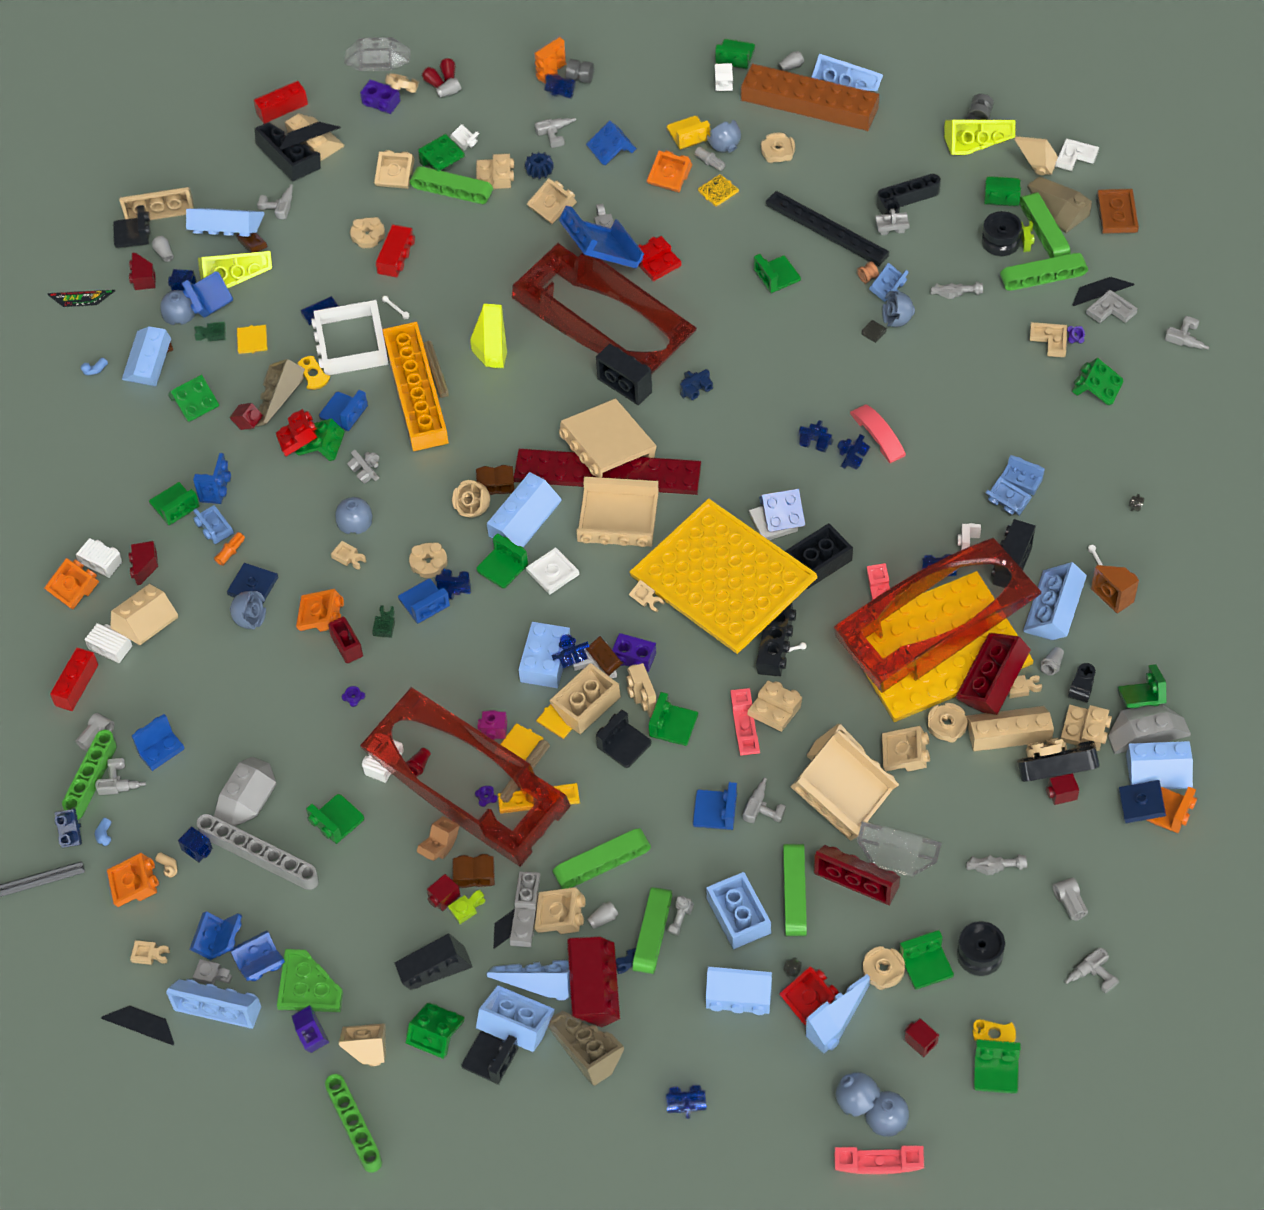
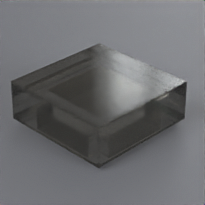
M871 320L862 330L861 335L876 343L886 333L887 328Z

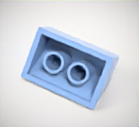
M148 326L137 331L122 380L151 386L157 385L171 341V337L166 329Z
M1190 741L1131 743L1128 745L1126 759L1130 785L1160 780L1161 787L1166 789H1188V786H1193Z
M708 967L706 1008L713 1011L731 1010L734 1013L752 1012L756 1015L770 1013L772 972Z
M497 985L479 1008L476 1028L505 1041L511 1035L517 1038L518 1046L534 1052L544 1037L554 1013V1008Z

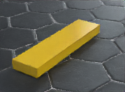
M577 783L516 791L508 803L503 802L500 799L502 793H498L500 814L580 803Z

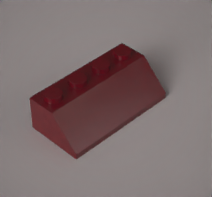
M989 633L955 698L982 713L998 715L1031 649L1020 636Z
M824 845L815 853V875L890 906L900 886V876L891 870L886 871L872 862L867 863L860 860L857 856L848 855L833 846Z
M602 937L569 938L567 943L572 1017L603 1028L620 1019L615 942Z

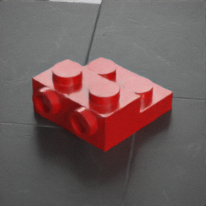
M662 236L650 238L648 243L643 246L638 245L644 253L643 259L638 266L653 282L682 266V261L671 251V245Z
M301 409L298 412H294L287 418L289 425L280 428L276 432L285 456L317 438L315 433L317 428L308 411L305 412Z
M811 966L779 993L805 1026L807 1018L826 1002L831 1004L835 1000V996L840 993L833 984L829 986L825 982L827 977L820 969L816 971Z

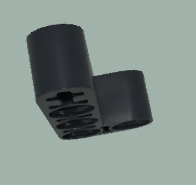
M928 174L882 188L877 194V208L881 215L890 214V209H894L895 213H900V207L935 197L940 192L941 178L937 174Z
M1095 741L1082 742L1077 745V748L1063 750L1059 753L1045 756L1036 755L1017 761L1021 781L1023 782L1088 771L1100 766Z

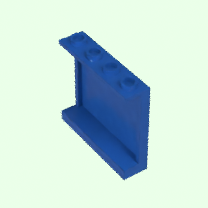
M565 206L559 221L584 255L637 269L644 253L617 219H615L612 227L608 228L581 220L571 206Z

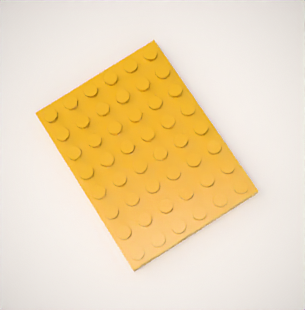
M709 498L630 571L631 577L638 582L640 580L655 590L657 596L736 654L748 645L817 579V574Z
M978 571L840 627V632L894 723L956 697L989 633L1018 636ZM1030 654L1021 669L1033 665L1034 660Z

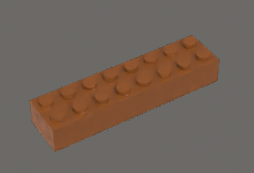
M753 63L741 85V101L869 131L879 108L878 93Z

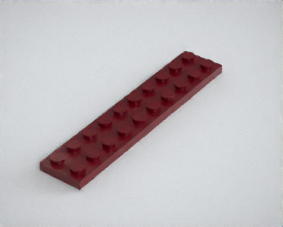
M518 449L514 482L521 483L530 472L544 479L549 485L584 487V477H595V475L591 474L589 468L581 462L575 452ZM639 457L603 472L602 478L658 481L659 492L698 495L701 461Z

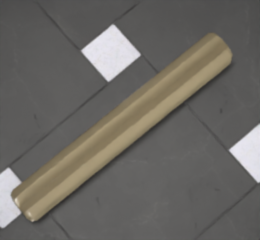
M431 341L423 342L439 396L441 398L448 397L449 391Z
M546 740L539 741L503 789L500 796L503 802L508 803L513 793L519 789L549 749L550 744Z

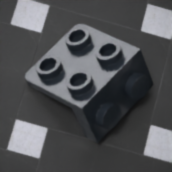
M144 205L137 206L138 218L116 220L113 222L114 246L116 248L149 244L151 229L148 222H150L149 211L146 212Z
M622 709L618 714H614L610 718L609 723L605 727H601L596 734L597 748L625 768H629L651 745L650 738L629 724L628 713Z

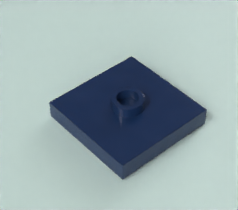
M243 563L228 588L227 594L235 597L241 592L258 591L266 600L278 579V574Z
M1160 780L1119 787L1125 824L1166 816Z

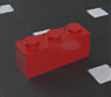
M295 81L254 99V104L258 117L265 124L308 105L305 89L299 81Z
M392 224L376 260L378 274L397 278L400 271H403L404 261L409 257L410 247L415 243L412 228Z
M76 647L50 693L56 707L73 711L98 667L94 652Z

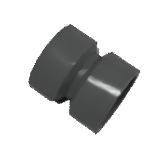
M569 59L566 68V79L570 81H577L579 79L582 83L590 84L594 74V63L587 61L581 63L579 60Z
M986 94L975 95L967 115L968 120H989L994 105L993 99Z

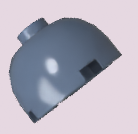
M731 120L732 123L730 124L726 121L718 125L711 131L712 135L710 137L707 135V140L713 149L719 152H732L737 148L741 139V131L735 120Z
M182 290L170 291L162 298L160 304L162 318L171 325H175V323H181V325L188 323L196 314L191 308L192 301L185 296Z
M899 291L888 292L885 299H888L887 304H883L882 307L884 323L888 322V325H886L888 327H900L907 324L915 313V307L910 297Z
M349 497L342 500L335 511L336 524L346 534H350V532L360 534L366 531L372 524V510L368 503L359 497Z
M245 591L234 597L230 606V613L235 624L246 629H256L255 627L262 625L266 615V608L263 607L262 602H265V599L260 592Z
M861 1072L845 1075L836 1088V1100L846 1115L851 1113L852 1116H859L866 1113L874 1106L873 1101L875 1098L879 1099L880 1088L869 1075Z
M891 1091L880 1092L879 1099L876 1097L873 1101L874 1106L865 1113L866 1122L873 1129V1132L884 1137L895 1136L907 1126L909 1120L908 1105L904 1098L897 1093Z

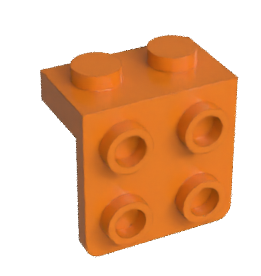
M1188 786L1183 796L1161 787L1166 816L1146 821L1179 833L1182 825L1186 826L1189 820V809L1193 810L1197 802V798L1194 797L1196 789Z

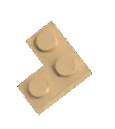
M1031 323L1030 341L1048 342L1047 356L1065 357L1067 325Z

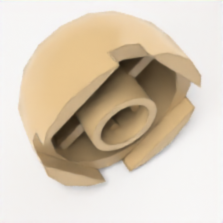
M462 481L461 485L453 491L452 503L454 509H457L458 514L464 517L473 518L481 516L486 512L490 504V494L487 488L477 481Z

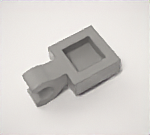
M603 203L597 204L596 212L598 217H594L595 224L611 228L614 223L612 215H606Z
M200 959L193 979L196 982L214 985L216 980L230 983L232 975L229 974L230 970L221 968L219 963Z

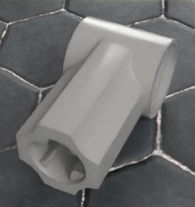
M95 713L89 719L88 727L75 742L82 750L87 752L96 734L101 730L112 732L115 724L100 713Z
M1073 877L1053 884L1054 894L1059 902L1062 901L1071 920H1080L1088 914V910L1080 896L1077 881Z

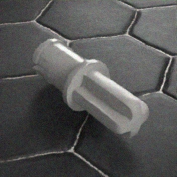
M702 147L696 149L695 156L703 160L706 165H712L720 171L726 166L723 161L715 157L714 153H710Z

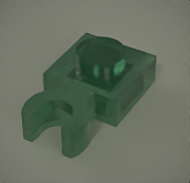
M225 322L207 323L205 328L202 326L195 327V332L199 333L195 334L197 341L205 338L208 341L226 340Z
M381 605L379 608L381 616H375L372 633L373 636L392 638L395 618L393 617L395 614L394 607L391 606L389 612H384V605Z

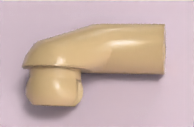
M161 852L158 853L155 860L164 865V875L170 878L174 877L178 872L177 861Z

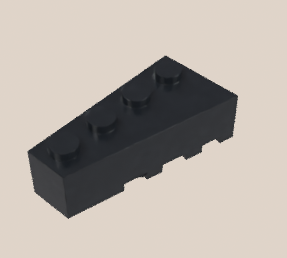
M270 122L255 128V143L292 181L321 169V156L319 152H313L309 146L300 143L280 150L279 148L287 136L283 130Z

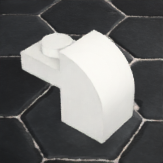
M715 64L716 91H731L733 81L732 64Z

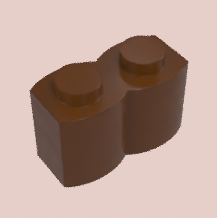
M501 465L495 468L483 466L476 469L477 482L482 483L490 495L496 493L510 494L515 490L513 466Z
M480 854L477 857L460 855L453 858V881L459 888L494 886V857Z

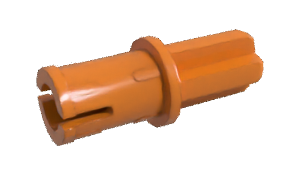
M237 532L228 543L223 545L224 547L214 557V560L224 566L228 559L236 554V549L242 544L245 536Z

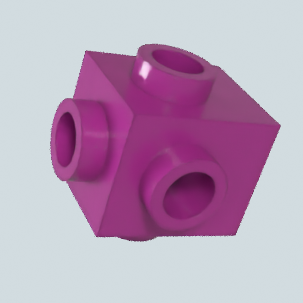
M496 710L482 711V719H478V731H481L482 738L489 740L506 739V712H498Z

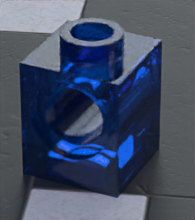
M173 269L172 275L168 278V285L171 287V290L183 291L185 288L182 283L187 280L192 284L197 283L194 271Z
M192 826L178 840L181 850L197 862L208 857L213 849L210 839Z

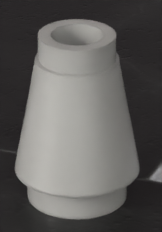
M793 51L778 65L780 70L787 71L800 67L804 63V59L799 51Z
M456 77L450 78L439 86L436 92L441 98L459 93L458 91L461 90V86Z
M164 236L156 237L152 241V248L165 262L171 261L173 255L168 239L164 238Z
M1059 647L1053 648L1041 661V670L1047 675H1054L1059 672L1064 651Z
M609 901L607 903L604 902L587 920L591 927L595 929L615 920V917L619 914Z

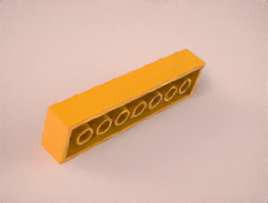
M413 322L382 329L413 451L449 444L445 422L418 323Z

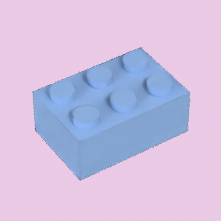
M532 622L518 669L520 682L552 688L559 687L571 642L569 627Z
M744 872L706 887L707 901L733 949L771 934V921Z

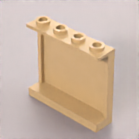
M617 399L561 421L560 437L569 444L570 449L579 456L581 462L589 468L591 474L595 475V477L602 478L603 472L643 455L650 458L655 457L656 444Z
M584 477V494L579 528L577 529V541L605 545L619 544L622 546L652 547L659 496L658 481Z
M838 731L830 737L791 785V788L852 841L861 834L862 828L891 791L898 787L899 783L895 781L891 774L886 773L877 761L868 757L861 747L856 746L847 734Z

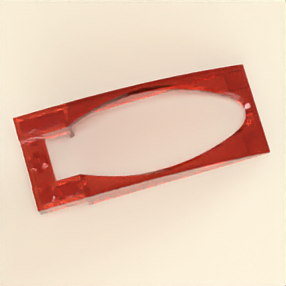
M559 243L515 282L512 288L513 299L566 336L598 354L608 344L619 347L627 355L633 356L638 362L647 365L651 369V375L697 330L694 325L601 259L584 255V253L578 257ZM558 274L574 286L597 292L624 303L659 328L668 338L669 344L667 348L659 351H628L553 298V282L545 289L542 287Z
M994 538L956 552L908 577L835 625L834 632L838 641L881 693H883L909 674L915 681L1042 593ZM993 564L1008 568L1012 574L1010 583L994 601L973 618L948 632L920 642L901 646L884 659L866 639L874 632L882 639L881 621L960 567Z
M412 687L360 745L366 753L424 800L519 867L532 854L531 848L539 838H542L554 820L559 821L571 807L567 796L536 776L530 763ZM403 720L419 722L450 734L473 746L498 764L516 783L527 801L534 806L513 831L497 821L492 809H487L479 820L417 779L394 743L392 737L394 724Z

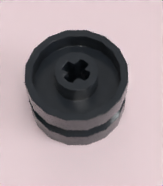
M998 211L988 215L983 225L982 245L984 249L996 256H1007L1016 252L1021 239V220L1015 214L1006 211Z
M984 921L973 922L967 925L960 933L957 949L958 962L962 968L970 974L977 976L990 975L997 971L1002 964L1006 944L1003 933L992 923Z

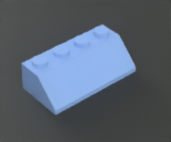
M209 208L186 209V230H193V233L203 234V231H208V234H219L220 231L224 232V235H234V232H238L239 236H250V233L257 232L264 216V211Z
M529 472L487 522L488 535L493 538L498 533L503 537H508L515 545L524 547L562 500L544 479Z
M1073 562L1043 570L1023 630L1025 633L1049 640L1063 638L1068 635L1087 576Z
M191 979L186 981L177 980L166 992L174 1011L253 1029L261 1009L260 1001L254 994H241L230 988L224 990L212 984L202 985Z

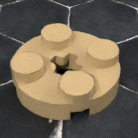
M390 73L386 75L385 79L386 84L391 85V88L401 90L402 87L406 88L409 92L415 93L416 89H418L419 81L413 78L409 81L407 76Z
M784 133L769 134L767 139L761 143L762 155L769 163L790 161L795 153V142L793 138L786 137Z
M377 217L356 219L350 229L352 242L354 244L357 243L359 247L372 248L377 246L381 239L382 241L384 240L385 229Z
M439 543L416 545L412 548V553L409 557L411 570L423 578L438 576L441 574V570L444 567L446 568L448 562L446 552ZM432 558L430 563H427L425 559Z
M945 703V705L933 707L929 712L927 721L928 731L936 738L948 742H955L957 738H960L965 733L968 724L964 710L953 703ZM948 719L951 720V724H950V725H946V724H944V722H943V720H944V721H947Z
M1052 738L1046 740V744L1039 742L1029 743L1026 749L1027 757H1034V754L1045 756L1067 750L1066 741H1063V738Z
M876 947L866 954L863 962L864 976L867 974L870 977V984L874 985L877 989L883 990L893 987L904 976L905 962L897 950ZM880 964L888 965L887 971H881Z

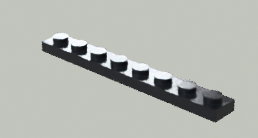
M775 191L766 200V206L869 262H873L877 266H880L889 257L888 250L778 191Z

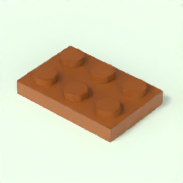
M1133 189L1098 190L1097 197L1102 232H1138L1139 227Z

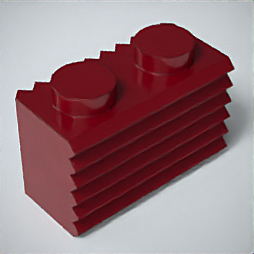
M343 616L330 622L328 627L331 638L336 644L337 649H339L345 663H350L363 657L361 644L347 619Z

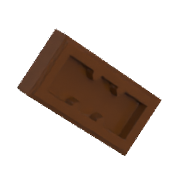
M250 233V236L236 235L238 241L251 253L259 252L268 247L267 243L257 233Z
M601 636L586 648L608 676L623 664Z

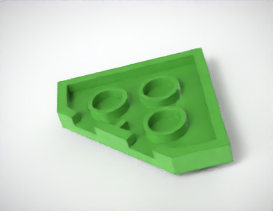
M285 949V962L282 967L277 1001L278 1010L301 1011L310 1005L313 1011L341 1012L343 991L338 984H335L327 972L313 960L306 950Z

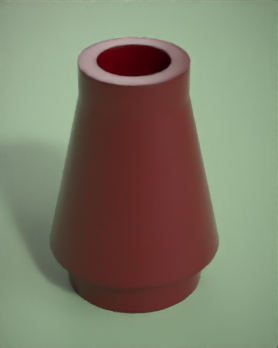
M450 58L443 59L439 67L446 82L450 78H454L456 64Z
M428 67L422 73L423 80L435 88L445 83L435 68Z
M421 748L406 762V772L413 777L421 775L431 755L430 751L426 748Z

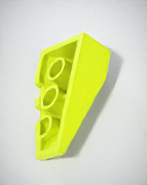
M945 120L944 138L950 154L968 155L991 145L1015 138L1016 120Z
M270 251L198 257L201 280L214 272H219L227 288L272 269Z
M483 304L470 338L472 352L486 367L504 368L507 345L502 305Z

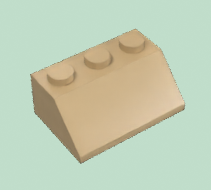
M297 114L285 121L287 134L319 121L314 117ZM331 132L300 143L309 146L313 152H319L321 161L344 147V144Z
M148 584L111 611V629L142 645L176 620L178 614L166 594L153 585Z
M590 663L551 698L550 703L563 721L577 733L581 734L621 697L620 688L616 681Z

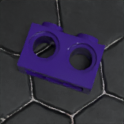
M371 79L360 92L363 105L389 114L394 111L401 101L399 90Z
M619 633L612 650L623 662L621 666L630 667L631 665L643 663L646 671L649 672L656 656V643Z

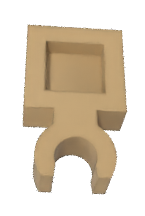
M343 541L331 553L332 559L345 566L352 563L353 567L358 570L361 568L358 561L366 562V557L363 554H358L356 548Z
M641 580L629 594V596L644 607L649 603L650 608L654 612L659 611L654 607L656 602L665 603L660 597H653L655 590Z
M1025 675L1017 676L1008 693L1009 698L1029 696V690L1040 692L1042 684H1034L1039 682L1040 677L1035 675L1026 680Z
M135 940L130 959L132 963L152 965L153 959H155L159 963L164 964L168 960L166 957L161 956V954L170 953V949L167 946L157 948L155 942Z

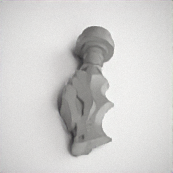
M979 281L975 282L974 285L964 286L953 283L948 285L936 283L931 288V295L939 294L947 299H954L959 297V295L962 296L963 292H974L976 295L983 293V284L979 283Z
M1018 854V857L1012 859L994 858L991 855L986 858L977 859L972 856L969 862H967L966 869H975L983 874L993 875L995 872L1003 871L1004 867L1017 866L1019 870H1023V868H1027L1026 855L1022 856V854Z

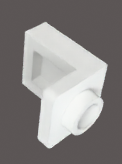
M461 124L451 134L450 138L465 151L468 147L472 148L478 140L476 138L479 133L476 131L472 134Z
M962 524L961 534H958L957 545L961 546V553L969 554L970 538H980V524Z

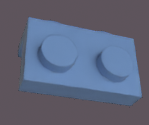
M888 263L869 287V290L886 302L888 299H885L888 292L899 291L897 290L898 286L902 287L907 281L905 277L909 272L906 270L904 273H901Z
M1010 455L1008 465L1001 478L1034 496L1043 481L1045 469L1020 457Z
M999 477L990 491L987 490L985 492L991 503L996 506L1001 504L1004 506L1003 510L1011 515L1015 513L1020 516L1032 498L1031 495Z
M215 505L201 513L197 508L193 510L195 515L193 520L198 528H203L202 532L207 540L211 539L214 544H217L234 534L233 529Z

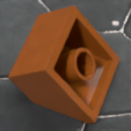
M1097 565L1094 570L1091 589L1118 614L1134 603L1139 580L1134 573L1125 567Z

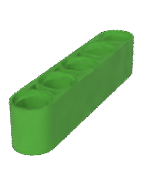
M420 166L416 168L410 179V184L415 189L479 204H486L493 191V186L489 182Z
M1035 192L1021 196V208L1027 219L1033 222V229L1049 257L1069 255L1071 253L1070 246L1040 194Z
M1074 253L1006 267L1000 272V276L1005 288L1011 291L1080 277L1087 273L1088 267L1081 253Z
M101 730L96 734L62 801L63 810L75 807L78 820L84 815L96 791L95 783L97 779H102L108 767L107 760L112 759L116 751L117 744L111 731Z
M637 828L557 865L553 869V874L562 889L572 888L645 854L650 850L651 845L643 831Z
M784 844L785 936H806L804 844Z
M651 887L634 956L633 971L655 973L671 905L672 890Z
M332 1074L325 1081L329 1098L363 1168L367 1172H376L382 1165L379 1150L343 1077L339 1074ZM340 1085V1088L332 1090L333 1086ZM345 1102L349 1103L347 1107H340ZM353 1120L358 1121L357 1124L353 1126L348 1125ZM362 1138L367 1139L366 1142L362 1144L357 1143L358 1140ZM371 1156L376 1157L372 1162L366 1161Z

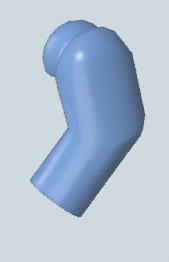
M100 358L95 365L90 366L89 363L82 364L81 370L85 375L98 374L108 362L106 359Z
M107 818L101 820L94 833L96 841L103 846H107L111 841V837L107 835L106 831L112 822Z

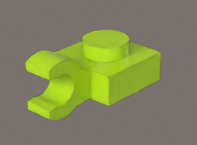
M1029 221V226L1027 227L1021 222L1023 252H1031V244H1034V234H1031L1033 222Z
M477 890L469 899L464 895L450 904L448 908L458 923L462 924L477 914L475 908L486 902L485 896L481 890Z

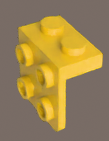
M692 116L667 125V130L679 150L707 141V135L710 137L709 122H701L698 116Z

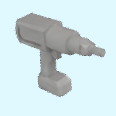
M558 118L535 123V132L538 136L548 134L551 148L563 146L565 144L564 138L562 136L555 137L557 129L563 128V126L576 121V119Z
M290 184L281 199L276 200V202H268L267 197L261 195L257 204L258 209H275L276 218L286 219L291 207L293 185Z
M1185 316L1180 330L1169 327L1166 331V341L1180 346L1185 345L1191 348L1209 349V346L1204 345L1203 342L1198 341L1197 338L1190 336V333L1187 332L1188 328L1197 329L1199 325V320Z
M123 758L108 759L109 779H97L95 783L98 795L119 794L121 791H130V789L146 786V782L130 781L129 779L121 780V776H117L116 770L125 768V760Z
M763 778V781L760 782L749 798L743 813V819L748 823H755L759 812L780 823L785 813V805H778L775 811L766 807L767 803L763 802L767 778Z
M679 896L676 899L678 911L673 924H670L667 931L670 934L679 936L684 915H690L694 906L691 899L684 896Z
M1099 947L1075 968V971L1069 975L1065 983L1068 984L1070 981H1075L1079 977H1084L1091 972L1093 976L1098 974L1105 980L1101 985V990L1106 994L1119 983V980L1101 966L1107 962L1109 956L1105 949Z

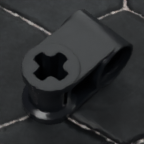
M1083 663L1078 667L1075 679L1070 687L1069 698L1088 703L1096 672L1092 664Z

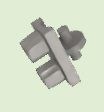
M890 209V214L876 215L875 217L880 235H887L891 230H895L897 233H904L906 229H909L907 212L895 213L894 209Z
M356 450L351 452L354 457L347 463L354 472L363 467L357 474V477L364 484L371 478L377 481L380 477L371 468L372 466L376 468L379 465L377 463L379 461L377 453L366 452L364 459Z

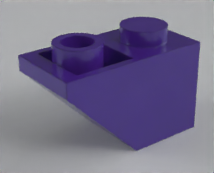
M310 1005L292 1015L296 1033L305 1050L312 1053L330 1043Z

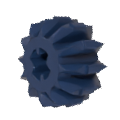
M538 151L537 154L531 153V156H527L525 169L528 176H532L533 179L537 177L540 180L541 177L547 179V176L552 174L554 164L551 156L547 155L546 152L541 154Z

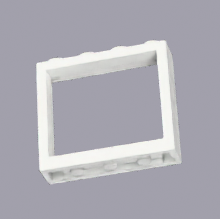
M376 300L314 311L315 318L312 319L313 329H317V332H314L315 341L319 342L316 348L318 356H322L319 359L320 368H324L326 375L389 364ZM372 315L378 351L333 359L327 358L322 324Z

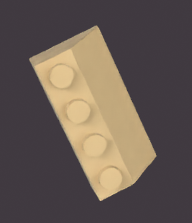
M190 187L120 198L125 219L138 218V205H144L146 212L149 211L150 220L186 215V209L194 208Z
M1044 706L1000 711L998 715L984 713L966 716L973 751L1021 746L1033 742L1044 743L1053 737L1054 727L1051 715Z

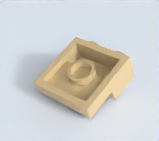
M389 150L379 152L375 186L409 189L410 177L413 174L415 161L413 155L408 152L394 153Z
M495 154L491 160H477V179L489 182L493 189L511 188V181H514V171H511V169H514V158H510V154Z
M548 179L529 200L527 205L549 223L553 224L562 214L566 205L573 207L577 201L574 199L575 194L569 189L565 191L563 185L557 180L553 182L551 179Z
M644 664L631 665L627 669L629 676H626L629 697H633L636 704L641 703L643 711H647L651 718L656 706L655 691Z
M768 680L759 691L758 698L748 709L747 715L782 732L801 708L802 697L796 690L789 691L783 688L781 683Z
M1069 705L1061 739L1063 738V741L1073 745L1086 741H1095L1097 751H1100L1101 744L1106 743L1108 735L1107 732H1104L1105 727L1109 728L1112 716H1108L1109 710L1091 705L1089 709Z
M921 726L882 733L883 768L885 771L901 768L913 771L927 768V762L930 761L929 751L926 750V745L929 744L927 732L925 733Z
M576 887L539 892L535 930L538 933L558 931L560 934L579 932V927L584 923L581 908L585 907L586 904L584 895Z

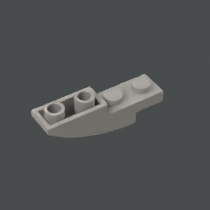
M519 872L510 946L531 947L532 937L535 932L540 873Z

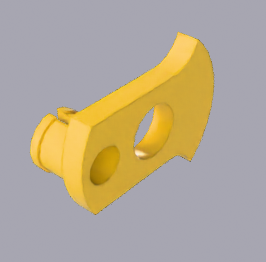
M314 356L304 357L298 362L297 365L305 369L303 375L308 382L306 389H320L329 382L330 376L323 373ZM311 369H315L318 372V374L316 376H310L308 372L311 371Z
M978 1019L973 1024V1039L975 1041L1015 1042L1016 1030L1012 1022L1002 1025ZM996 1029L1000 1032V1037L996 1039L991 1038L988 1032Z

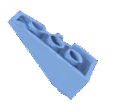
M819 54L811 78L866 91H877L883 75Z
M555 960L553 964L544 966L540 965V962H533V964L523 968L521 964L494 966L487 972V977L549 998L566 1000L571 996L569 960Z
M867 974L850 985L846 994L843 995L840 992L835 996V1000L831 1004L828 1002L824 1003L807 1018L806 1037L823 1054L829 1049L833 1050L839 1044L842 1034L869 987L870 977Z

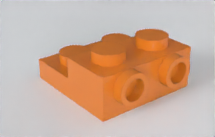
M561 37L535 52L536 76L539 81L546 84L558 76L557 70L566 65L565 45Z
M658 151L647 179L648 184L680 192L683 182L687 180L691 170V160L684 155L676 156L670 151Z
M66 558L44 589L74 610L84 595L89 596L99 581L95 578L97 574L90 569L86 571L82 569L84 565L78 560L74 559V561Z
M335 589L301 595L296 624L297 629L303 631L317 628L320 632L329 630L328 624L341 618L340 607L344 606L343 597Z
M139 853L107 870L115 906L120 907L134 899L142 901L157 893L156 887L159 885V881L153 875L152 869L155 868V863L150 857Z

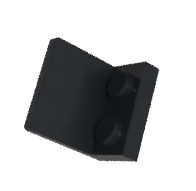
M480 1031L461 1064L462 1068L499 1085L519 1049L517 1038L509 1035L506 1041H503Z

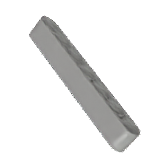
M203 814L197 819V827L202 838L304 889L312 890L318 886L319 878L313 865L210 814Z

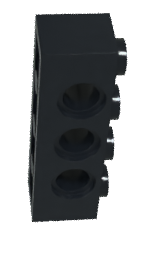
M793 603L789 604L763 629L756 661L759 675L781 676L782 670L786 669L787 658L785 655L790 650V641L788 640L793 635L792 621L796 620V609H793Z

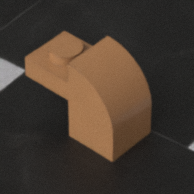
M442 816L432 824L429 838L418 845L417 853L432 861L438 857L444 859L456 841L460 825Z

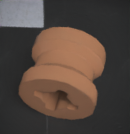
M869 262L865 267L861 266L857 269L859 278L865 284L870 282L872 278L876 279L879 275L878 269L873 262Z

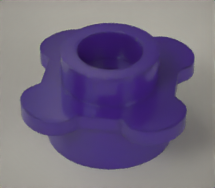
M1069 326L1067 328L1069 343L1078 342L1081 344L1084 342L1085 331L1082 326Z
M356 686L348 687L342 695V700L349 702L352 707L357 706L358 702L365 698V693L360 692V689Z
M483 786L475 792L481 807H485L491 802L496 803L498 797L494 795V788L492 786Z

